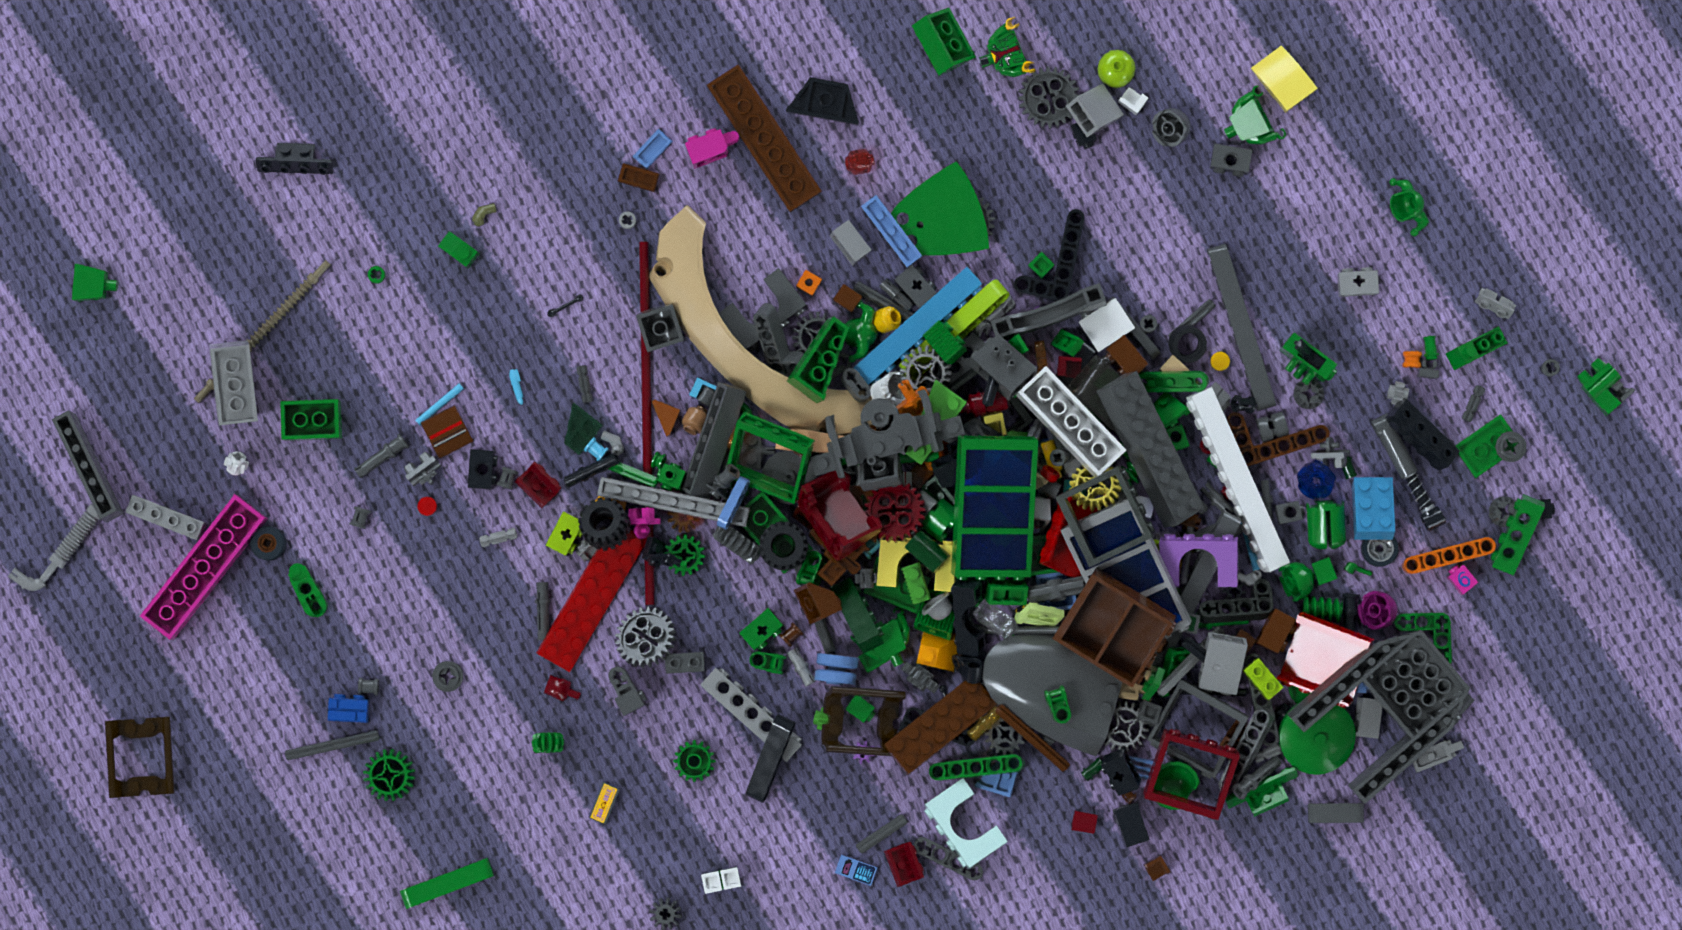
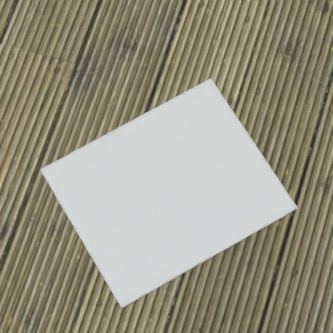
M1116 298L1106 303L1107 306L1097 309L1079 321V324L1098 352L1135 329Z

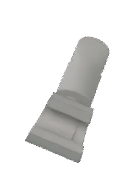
M1009 295L1008 299L973 329L972 332L978 337L982 335V332L988 336L991 331L990 321L1001 318L1015 307V301L1012 299V296Z

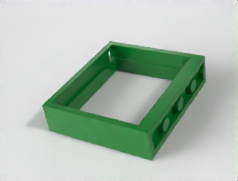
M744 412L736 423L727 465L733 464L740 471V476L750 480L749 487L795 504L801 487L805 482L815 440ZM745 431L803 454L795 487L738 464Z

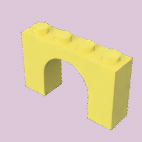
M886 538L885 540H880L877 586L898 587L901 561L910 553L905 548V545L912 538H905V542L898 541L897 543L894 542L893 538H891L889 543L886 541ZM943 541V545H938L950 557L935 573L934 591L951 592V587L956 582V577L951 573L953 542Z

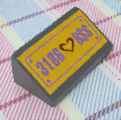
M602 782L588 818L606 825L620 788Z

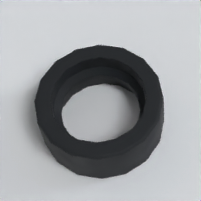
M1183 325L1177 327L1169 337L1168 346L1172 355L1185 363H1192L1203 357L1207 348V340L1199 329L1192 325ZM1192 333L1198 339L1197 347L1191 354L1184 355L1178 350V341L1184 334Z

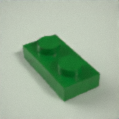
M1060 329L1050 345L1074 357L1081 350L1084 341Z

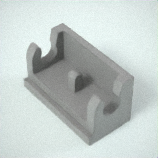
M849 220L830 234L832 240L852 266L871 252V248Z
M1357 697L1354 720L1356 736L1379 738L1382 706L1376 699Z

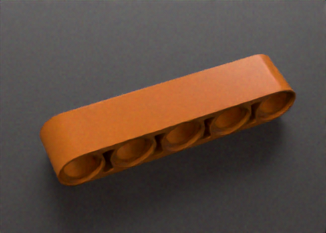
M1485 537L1404 559L1402 569L1407 574H1415L1493 553L1496 543L1492 538ZM1483 541L1490 543V550L1487 552L1481 547ZM1464 546H1469L1472 549L1470 556L1463 554ZM1447 550L1453 553L1451 561H1447L1444 558V553ZM1428 555L1433 556L1435 559L1432 566L1427 565L1425 562ZM1409 560H1413L1416 563V568L1413 571L1407 568Z

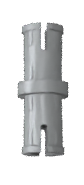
M798 648L789 651L787 655L795 667V672H798L805 686L807 687L816 682L808 668V662L804 661Z

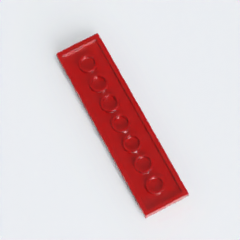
M630 530V534H626L628 537L626 541H621L622 545L619 546L617 544L615 549L609 547L608 551H604L602 548L595 551L536 653L568 672L572 670L644 547L645 538H637L635 533Z

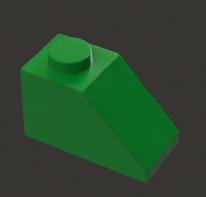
M450 231L438 245L439 248L467 269L479 256L475 249Z

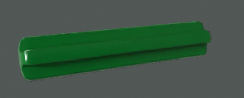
M621 462L608 469L652 488L658 485V477Z

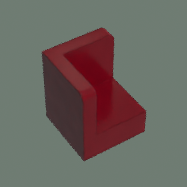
M1059 356L1057 377L1080 378L1082 358Z
M1074 811L1071 830L1094 834L1098 815Z

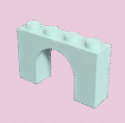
M962 778L927 802L924 812L930 820L934 819L937 824L935 828L939 834L946 836L948 839L946 844L952 852L954 850L959 855L957 859L962 867L966 866L969 870L1008 841L997 826L974 840L960 838L954 833L950 824L953 810L974 795L969 785Z

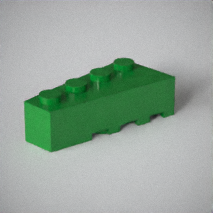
M835 316L827 319L787 379L788 383L815 403L824 401L826 397V391L830 385L831 376L837 365V359L842 350L849 327Z

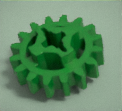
M684 534L683 539L678 535L676 536L677 541L671 539L672 545L665 546L669 550L666 553L674 556L683 553V550H686V553L694 555L686 557L685 561H683L682 557L676 556L682 562L680 567L675 564L672 567L669 566V570L675 568L674 574L677 575L681 571L682 576H685L686 572L692 575L693 569L699 571L698 564H704L700 559L705 558V555L701 554L705 549L704 547H698L701 542L697 541L695 543V537L692 536L689 540L686 534ZM682 543L679 550L673 551L676 545ZM689 543L695 547L697 552H691ZM692 559H696V562L691 567L687 568L688 563Z

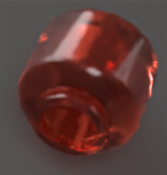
M867 149L850 151L848 156L845 157L846 169L853 175L869 173L872 165L875 163L873 154H870Z

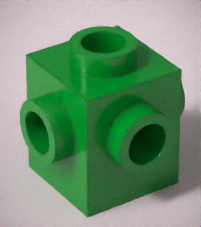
M675 463L670 465L664 464L663 468L660 467L657 473L658 482L662 485L661 488L666 491L672 492L673 489L682 492L681 488L687 472L681 470L682 467Z

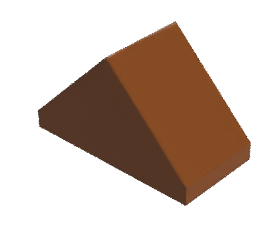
M653 400L652 404L665 435L670 437L681 410Z

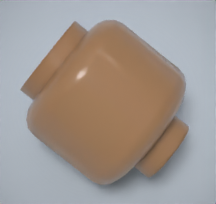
M702 406L690 407L682 419L683 429L692 435L700 434L707 416V410Z

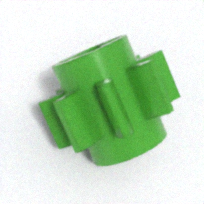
M823 707L821 711L816 710L813 724L818 725L817 729L822 730V724L828 721L827 714L823 713Z

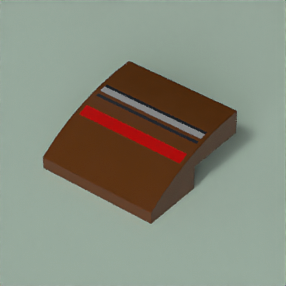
M455 405L421 422L439 459L473 442Z

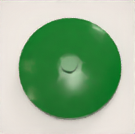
M1337 705L1305 732L1296 726L1287 713L1280 724L1279 746L1283 756L1293 767L1307 774L1320 775L1336 770L1349 758L1355 745L1356 731L1353 720L1343 707Z

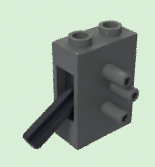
M999 334L994 338L990 337L987 339L984 347L980 350H975L971 355L970 367L987 381L982 404L986 407L993 406L997 391L1010 401L1037 373V367Z

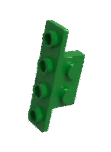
M1295 767L1285 768L1275 776L1266 777L1258 784V788L1247 793V797L1244 799H1239L1234 793L1229 794L1225 799L1228 809L1246 801L1255 817L1288 802L1289 798L1282 784L1297 778V769Z

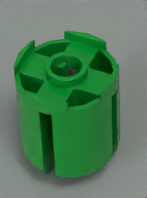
M1332 500L1315 501V504L1318 503V505L1309 506V503H1306L1309 544L1316 549H1327V513L1329 547L1336 549L1344 545L1346 542L1345 501L1341 500V504L1333 503Z

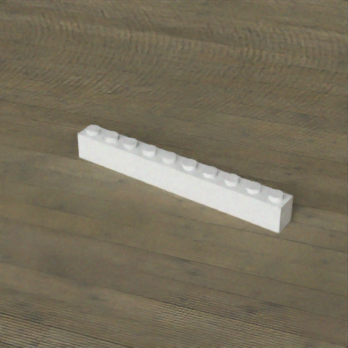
M1208 387L1203 391L1186 397L1188 401L1186 403L1191 413L1193 412L1195 417L1194 423L1197 429L1201 430L1203 435L1202 441L1209 448L1212 463L1217 466L1219 471L1218 477L1226 486V495L1234 504V513L1241 519L1242 531L1250 540L1249 546L1258 558L1257 564L1263 572H1271L1290 563L1213 388Z

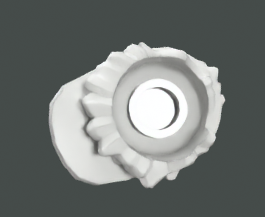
M896 371L889 372L875 382L870 389L872 400L883 398L896 406L900 404L905 397L900 388H898V384L903 381L901 376L905 374Z

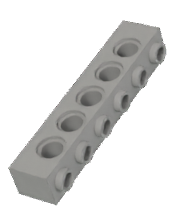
M715 668L701 683V686L765 743L769 732L763 731L761 725L764 721L773 723L774 719L771 717L773 713L765 706L763 708L759 707L756 704L758 700L752 694L747 696L742 691L744 687L736 680L732 683L728 679L730 675L724 669L720 668L718 670ZM722 682H726L729 685V691L725 694L721 693L718 689L719 684ZM741 695L744 702L741 706L733 704L734 696ZM750 708H755L758 711V716L755 719H750L747 716V711ZM792 732L782 758L786 762L802 745L800 743L802 739L794 732Z

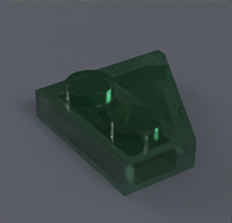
M573 403L564 444L580 456L586 445L595 437L603 425Z

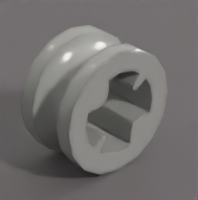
M623 212L619 217V223L624 229H631L636 224V217L632 212ZM624 216H631L633 218L631 225L622 223Z

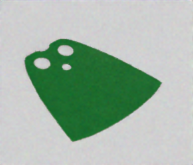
M957 162L945 167L916 187L891 212L896 222L899 213L903 212L909 216V221L904 225L899 224V226L907 236L914 235L917 238L915 247L921 255H952L989 249L986 222L979 200L967 175ZM919 221L923 222L922 228L917 227Z

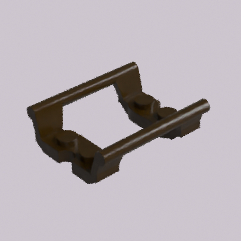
M831 686L830 691L825 694L823 713L828 716V721L822 724L821 733L822 745L826 747V752L891 756L885 749L884 744L897 735V729L893 727L892 723L894 719L898 718L899 702L905 699V691ZM848 695L884 698L882 706L878 710L877 737L880 740L881 748L846 746L838 741V737L843 730L844 706L841 703V698Z
M170 716L145 718L143 724H138L135 719L105 721L109 798L140 796L143 790H147L150 795L175 794ZM158 733L163 734L165 779H161L158 776L132 777L124 782L116 779L113 739L120 735L133 739L154 737Z

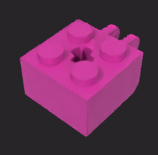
M716 128L706 131L704 136L699 137L695 135L688 138V142L685 145L694 169L727 157L729 152L728 146L734 145L740 139L738 132L733 130L722 134L721 129L716 130Z

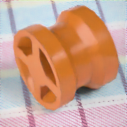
M1404 351L1402 367L1422 368V363L1420 362L1422 352Z

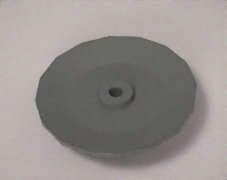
M785 450L778 452L767 460L762 469V474L795 487L802 458L793 453V451ZM811 461L809 462L804 484L817 477L815 476ZM769 495L770 498L779 503L790 505L792 504L775 496Z

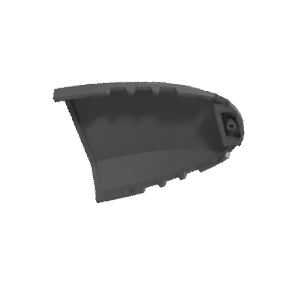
M1055 634L1014 635L996 643L986 655L982 668L983 684L995 703L998 705L1004 704L1027 726L1073 749L1097 756L1106 740L1123 682L1053 640L1052 638ZM1063 685L1071 711V718L1067 723L1059 724L1052 718L1045 699L1044 690L1051 691ZM1060 709L1057 712V718L1061 721L1064 720L1066 712Z

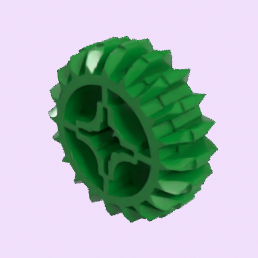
M386 749L383 750V756L376 752L375 754L378 759L370 757L369 759L373 764H365L366 767L370 768V771H363V774H369V778L363 779L364 782L370 781L371 783L366 788H374L371 791L372 795L379 792L377 799H381L382 795H384V800L388 801L389 795H391L392 801H395L396 794L399 798H403L401 791L408 794L409 790L406 786L413 787L414 785L409 782V779L415 780L416 778L415 776H410V773L415 772V769L408 768L413 762H405L408 759L407 755L401 759V751H398L395 756L394 749L390 750V755H388ZM389 759L399 762L403 770H394ZM384 760L383 772L374 775L376 766ZM387 770H389L391 773H399L397 775H394V777H391L392 780L390 781L389 778H380V776L385 775V773H387ZM405 775L402 785L395 790L396 778ZM384 780L387 783V787H389V791L381 789L375 781Z

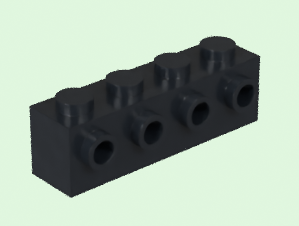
M1407 399L1397 402L1385 418L1390 427L1397 430L1403 436V439L1410 443L1417 453L1424 456L1430 462V465L1438 471L1448 468L1460 452Z

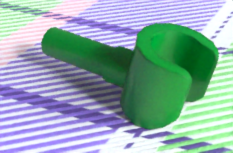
M1348 562L1344 567V570L1348 571L1351 575L1355 571L1369 576L1372 575V571L1363 569L1352 562Z

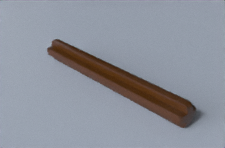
M1004 704L997 707L995 710L996 714L1061 771L1068 769L1070 763Z

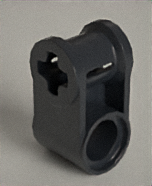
M955 654L952 656L954 668L968 683L977 684L982 681V661L977 656Z

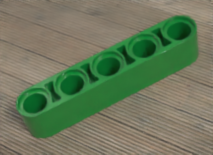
M1015 754L941 762L930 766L929 775L934 780L946 781L1017 773L1024 768L1025 763L1022 757ZM1013 758L1019 760V766L1015 769L1010 766ZM995 760L1000 762V768L997 771H993L991 768V764ZM979 762L981 770L978 773H974L972 766L974 763ZM961 765L962 772L960 775L954 774V766ZM937 767L943 769L941 777H936L934 774V770Z
M485 858L399 892L405 908L408 909L493 877L494 873L488 858Z

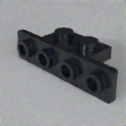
M277 143L275 158L256 157L257 171L264 173L325 175L333 174L334 169L331 159H314L315 144Z

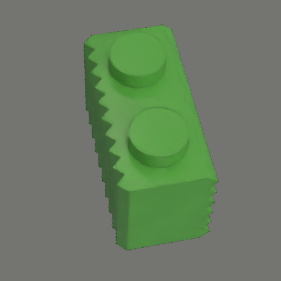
M920 563L903 567L901 571L903 572L904 579H906L905 582L907 583L906 586H908L909 597L913 601L912 604L916 605L931 600Z

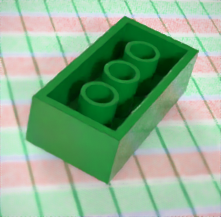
M763 491L744 506L750 508L747 527L743 528L758 545L760 544L761 535L770 525L777 522H789ZM788 535L777 536L772 543L773 552L783 558L792 555L795 550L793 538ZM809 544L807 554L813 550ZM781 570V572H782L784 575L789 571V570H786V571H782V570Z

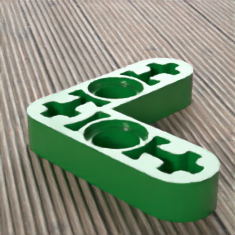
M1409 613L1397 615L1394 626L1399 631L1432 630L1433 644L1438 649L1448 648V652H1444V657L1448 658V662L1451 664V621L1447 614ZM1410 616H1414V628H1411L1412 624H1406L1404 628L1398 624L1401 617H1404V620H1411ZM1420 616L1427 619V625L1423 628L1417 625V619ZM1440 616H1443V619L1447 621L1443 624V630L1447 629V633H1436V629L1440 630V624L1436 623ZM1444 635L1447 638L1445 646L1437 644L1438 636Z

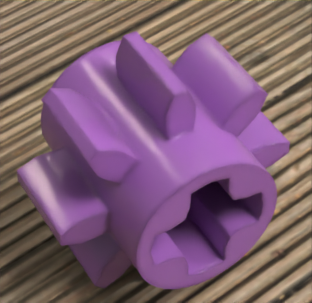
M867 741L864 742V745H860V743L857 742V745L860 747H868L866 746ZM856 754L853 757V759H856L858 757L860 759V764L865 759L868 763H870L868 757L875 755H865L864 758H861L860 754Z

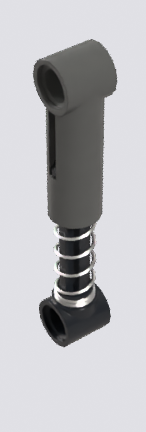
M1386 413L1372 420L1371 425L1384 445L1400 478L1406 479L1407 486L1412 490L1411 494H1414L1416 498L1415 502H1418L1420 506L1419 509L1422 512L1420 518L1425 523L1424 525L1428 532L1444 525L1446 523L1445 517L1438 506L1435 507L1433 503L1431 504V498H1428L1427 490H1424L1422 482L1419 481L1418 474H1416L1418 469L1398 431L1392 429L1385 420L1389 414Z

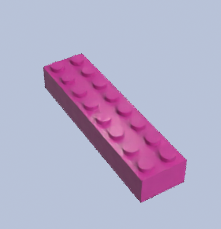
M234 494L140 617L169 640H174L250 543L252 535L265 524L268 518L240 496Z

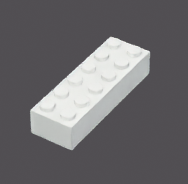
M1047 366L1017 393L1016 396L1094 478L1103 474L1125 453L1126 449Z

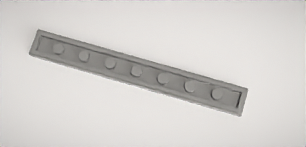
M601 477L597 496L714 521H718L726 504ZM739 506L731 524L747 527L750 508Z

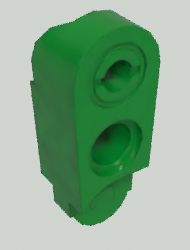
M299 563L293 564L289 568L288 576L303 610L311 617L318 618L323 616L328 609V603L306 566ZM308 583L311 586V591L309 594H304L302 587ZM315 602L319 603L320 608L318 610H315L313 608V604Z

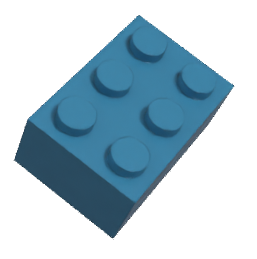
M1354 477L1352 483L1354 540H1393L1395 534L1393 477Z

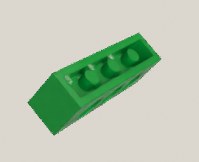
M1522 494L1521 499L1517 498L1513 507L1516 510L1513 516L1509 515L1505 525L1508 526L1505 533H1501L1498 539L1500 545L1490 557L1493 568L1513 576L1545 509L1544 502ZM1525 513L1530 517L1527 520H1521L1519 516ZM1513 531H1520L1522 533L1519 537L1511 535ZM1512 548L1514 552L1512 554H1506L1504 553V549Z

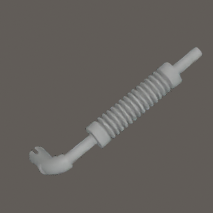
M93 504L89 505L86 509L87 512L81 515L82 518L80 517L75 526L72 527L73 529L70 530L71 532H68L69 535H66L62 544H59L60 547H57L56 553L51 555L49 558L51 564L40 578L33 579L32 577H27L16 567L8 575V578L20 585L22 589L37 591L45 587L47 580L56 568L60 567L63 569L71 555L74 554L73 552L76 551L75 549H78L82 540H85L84 537H87L86 534H89L88 531L91 532V528L93 529V526L96 525L95 523H98V520H100Z

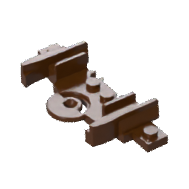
M919 463L909 471L912 472V489L916 488L918 490L916 494L921 492L919 489L934 474L924 464L921 465ZM849 486L850 492L862 509L863 500L860 498L862 495L866 498L867 503H870L867 496H874L872 490L864 492L860 486ZM895 508L894 512L891 513L894 515L898 509ZM884 518L881 523L883 526L889 524V518ZM813 528L808 534L810 539L825 551L823 555L829 559L817 573L829 586L832 587L846 570L853 575L859 572L861 565L856 559L863 552L869 551L866 543L845 558L836 561ZM877 534L876 536H874V537L871 538L870 540H872L874 543H876V542H877V536H878L879 534Z

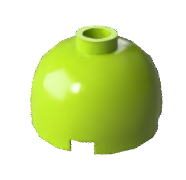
M1112 50L1104 54L1099 60L1097 68L1101 81L1112 88H1120L1129 84L1136 70L1132 57L1122 50Z

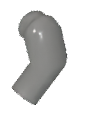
M603 431L601 440L610 443L612 453H616L617 456L622 454L624 446L621 438L615 434Z

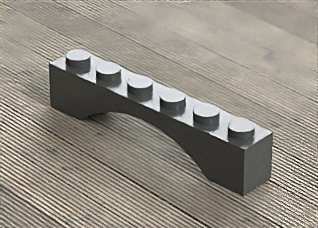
M1098 283L1046 306L1007 315L990 322L995 336L999 334L1008 341L1017 334L1022 336L1107 306L1101 285Z

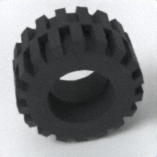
M601 497L596 502L594 500L590 501L591 504L589 506L586 504L584 506L585 511L580 513L582 518H579L578 522L580 524L579 529L587 542L592 547L594 546L598 550L602 548L604 551H608L609 547L615 549L617 544L619 546L622 545L621 541H626L628 538L626 534H630L629 526H631V522L620 503L618 504L614 499L611 501L607 497L603 500ZM613 518L612 524L607 529L596 530L601 520Z
M777 522L765 529L760 538L759 548L762 558L769 566L777 570L786 571L799 566L805 559L808 552V541L802 529L790 522ZM788 535L793 538L795 550L792 555L783 558L773 552L772 543L777 536Z

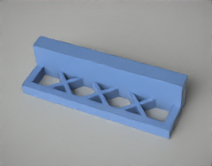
M877 195L861 206L907 268L922 257L921 253Z

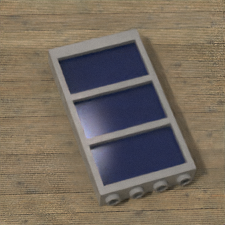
M1127 498L1078 520L1096 557L1144 535ZM1069 525L1062 527L1060 531L1085 583L1088 582L1092 573L1098 567L1176 615L1174 621L1177 624L1172 633L1177 630L1180 633L1189 629L1188 625L1191 624L1192 620L1153 538L1089 567ZM1170 634V636L1165 635L1164 638L1167 639V638L1171 637L1172 635H1171V634Z

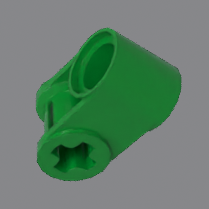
M811 551L806 555L796 577L798 585H805L809 582L817 586L820 585L821 578L817 573L824 567L827 560L818 551ZM816 559H819V562L816 565H813L814 561Z
M756 651L750 655L749 662L756 669L783 675V664L787 656ZM756 654L763 657V663L759 666L754 665L752 662V658Z
M1063 685L1051 691L1044 690L1045 699L1053 720L1059 724L1067 723L1071 718V711ZM1060 709L1066 712V718L1062 721L1057 718V712Z

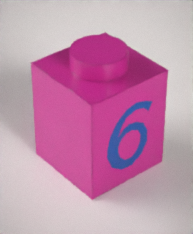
M1456 564L1448 571L1450 573L1447 576L1448 580L1461 595H1464L1478 583L1464 564L1461 566Z

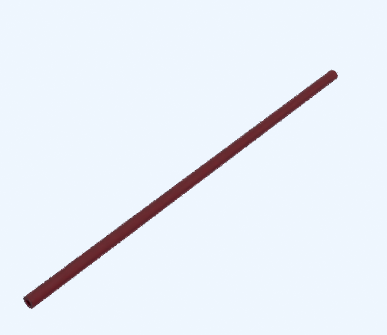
M639 242L640 312L650 309L649 242ZM641 334L643 472L653 475L651 467V353L647 352ZM648 525L650 532L647 537H654L653 525ZM644 560L645 605H655L654 567Z

